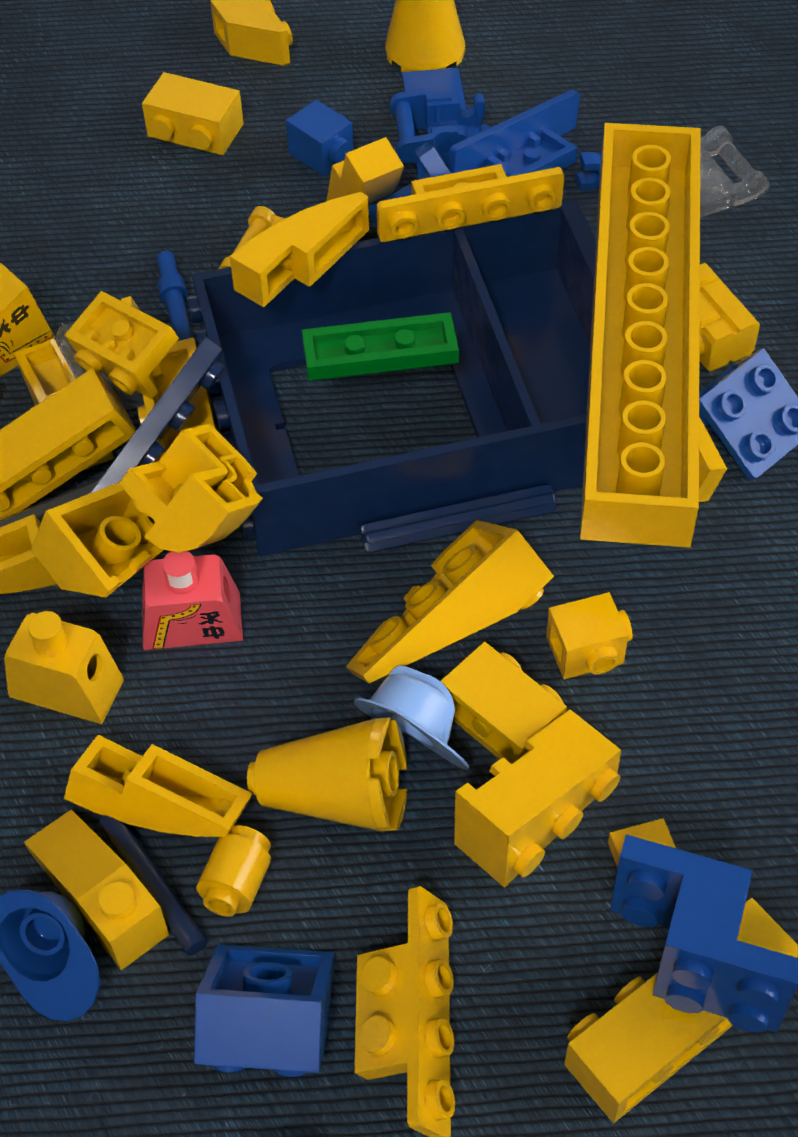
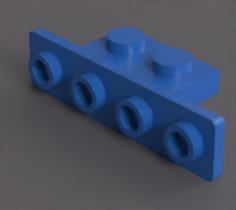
M571 89L453 145L449 153V171L456 173L502 164L506 176L509 177L556 167L563 169L575 163L578 147L562 138L561 135L573 130L576 126L580 93Z

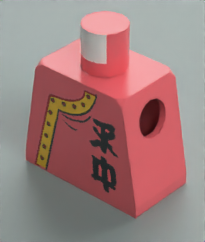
M171 551L166 554L164 559L151 560L144 566L142 585V640L144 650L243 641L240 592L220 556L214 554L193 556L188 551L180 553Z

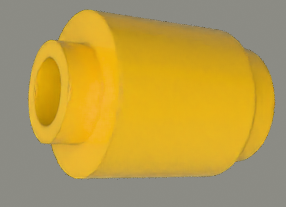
M235 825L227 836L218 838L196 886L197 892L203 898V904L207 909L225 917H232L235 913H246L250 910L271 862L269 854L271 843L266 836L253 828Z

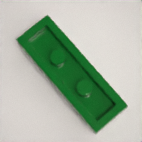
M451 312L302 329L308 381L459 363V348Z

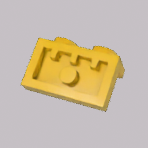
M100 291L64 335L77 352L73 357L74 360L83 369L88 371L93 368L98 374L102 372L108 375L110 381L128 395H132L137 391L150 399H153L159 391L148 376L179 339L171 326L103 291Z

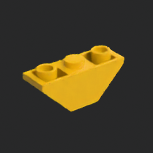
M210 0L214 34L231 56L282 66L290 64L289 46L293 44L292 33L287 22H281L277 17L270 0Z

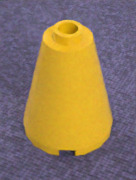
M396 0L385 42L388 62L392 65L393 60L400 65L401 72L446 69L447 66L456 62L457 67L462 62L465 54V40L454 0Z
M378 717L263 749L257 754L256 760L250 762L248 766V790L252 795H256L259 804L264 807L380 832L398 830L404 818L407 802V788L398 789L399 770H407L404 739L399 724L396 720Z

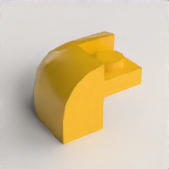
M210 423L181 430L160 461L130 468L119 482V485L132 498L134 506L141 513L155 521L144 538L159 549L176 553L197 549L225 539L247 520L263 499V497L257 494L252 483L257 472Z

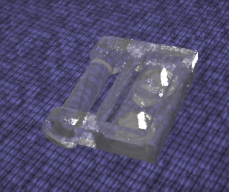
M722 125L712 128L704 137H700V218L755 200L763 196L770 187L768 178L762 171H755L732 143V135ZM719 154L741 182L733 184L711 156Z

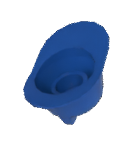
M10 890L0 895V965L4 968L22 997L36 1012L51 1020L70 1021L83 1016L96 1001L100 980L98 965L84 940L86 932L82 914L72 901L61 894L52 891Z

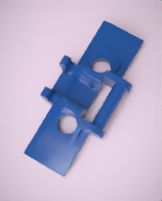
M459 68L402 72L404 92L396 93L389 101L390 111L396 117L399 142L396 146L397 155L404 163H416V175L418 178L426 173L427 170L414 151L427 141L434 146L445 165H449V153L453 145L490 128L489 125L482 124L486 110L483 94H475L473 96V106L466 109ZM425 129L428 134L416 136L415 130Z

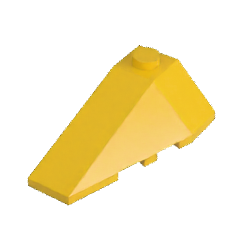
M476 520L431 564V567L436 572L434 577L421 587L419 585L413 586L403 599L406 601L404 613L401 616H394L384 621L346 667L353 675L370 684L390 674L397 666H407L517 613L520 609L530 607L540 599L544 592L543 587L554 575L517 529Z

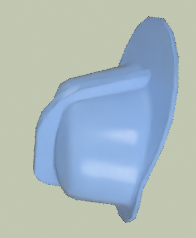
M404 665L397 666L383 681L370 700L364 698H356L354 700V705L371 718L382 717L396 720L402 733L412 736L452 764L465 770L469 769L467 762L447 745L455 714L453 698L445 685L436 678Z

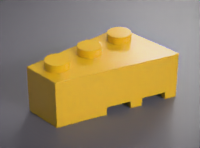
M568 710L526 740L524 747L528 751L513 764L502 757L491 765L489 772L495 777L477 790L469 783H466L455 791L454 844L504 888L518 874L523 878L531 874L542 861L545 855L544 848L557 836L560 839L568 837L582 820V811L594 799L598 802L604 801L614 791L620 781L621 776L618 774L622 750L572 710Z

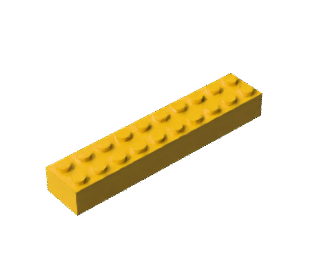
M620 123L604 124L599 178L580 540L691 547L699 509L701 128Z

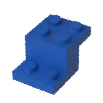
M626 835L619 858L610 911L622 914L627 921L639 926L653 927L661 925L669 928L652 995L665 999L669 1006L682 1012L700 1013L706 1011L728 1018L732 1025L745 1031L759 1033L769 1030L777 1033L798 986V958L737 940L753 870Z

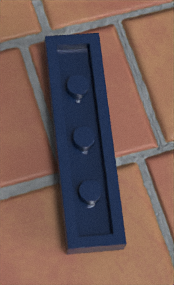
M207 337L203 339L92 492L120 482L130 468L159 460L165 451V448L159 444L171 427L178 432L184 426L196 408L189 403L201 386L208 391L224 371L226 366L219 362L224 356L221 347Z

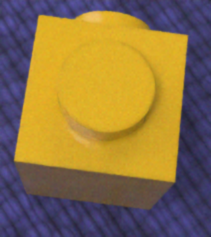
M610 592L549 608L546 638L564 680L587 673L603 674L613 670L617 665L624 664L627 642L633 638L632 627L627 613L624 610H617Z

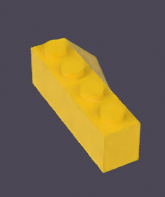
M118 482L46 510L31 551L60 589L106 598L160 554L163 549H159L144 538L155 521L141 513L134 506L132 498Z

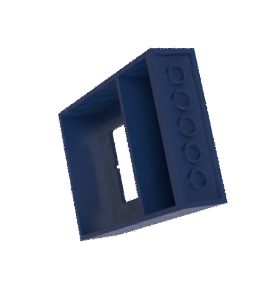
M577 199L562 201L561 207L557 209L405 239L381 242L379 238L359 241L310 287L294 279L265 307L258 305L234 290L231 267L192 274L195 294L187 295L186 297L192 324L200 323L199 328L192 329L193 337L198 346L207 337L221 347L224 352V356L219 362L226 367L218 380L209 389L210 394L217 393V396L210 397L216 424L219 426L220 431L226 430V432L220 434L257 472L252 483L257 494L263 497L247 520L241 524L244 538L254 537L259 556L361 534L362 524L545 483L550 484L553 491L583 485L596 239ZM451 312L459 348V363L450 364L477 438L299 475L271 373L306 365L302 329Z

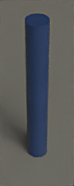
M104 815L99 821V826L123 861L160 905L165 922L186 953L191 956L204 949L208 940L128 825Z

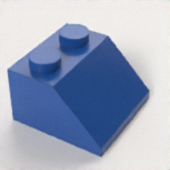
M218 944L196 992L194 1064L212 1065L214 1069L222 1072H238L245 1068L274 1070L275 1073L286 1077L302 1076L308 1072L319 1073L327 1039L335 952Z

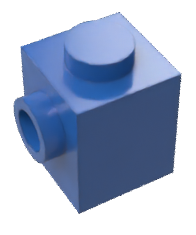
M317 99L286 119L289 154L322 176H326L331 172L332 165L344 161L345 153L354 150L352 122Z

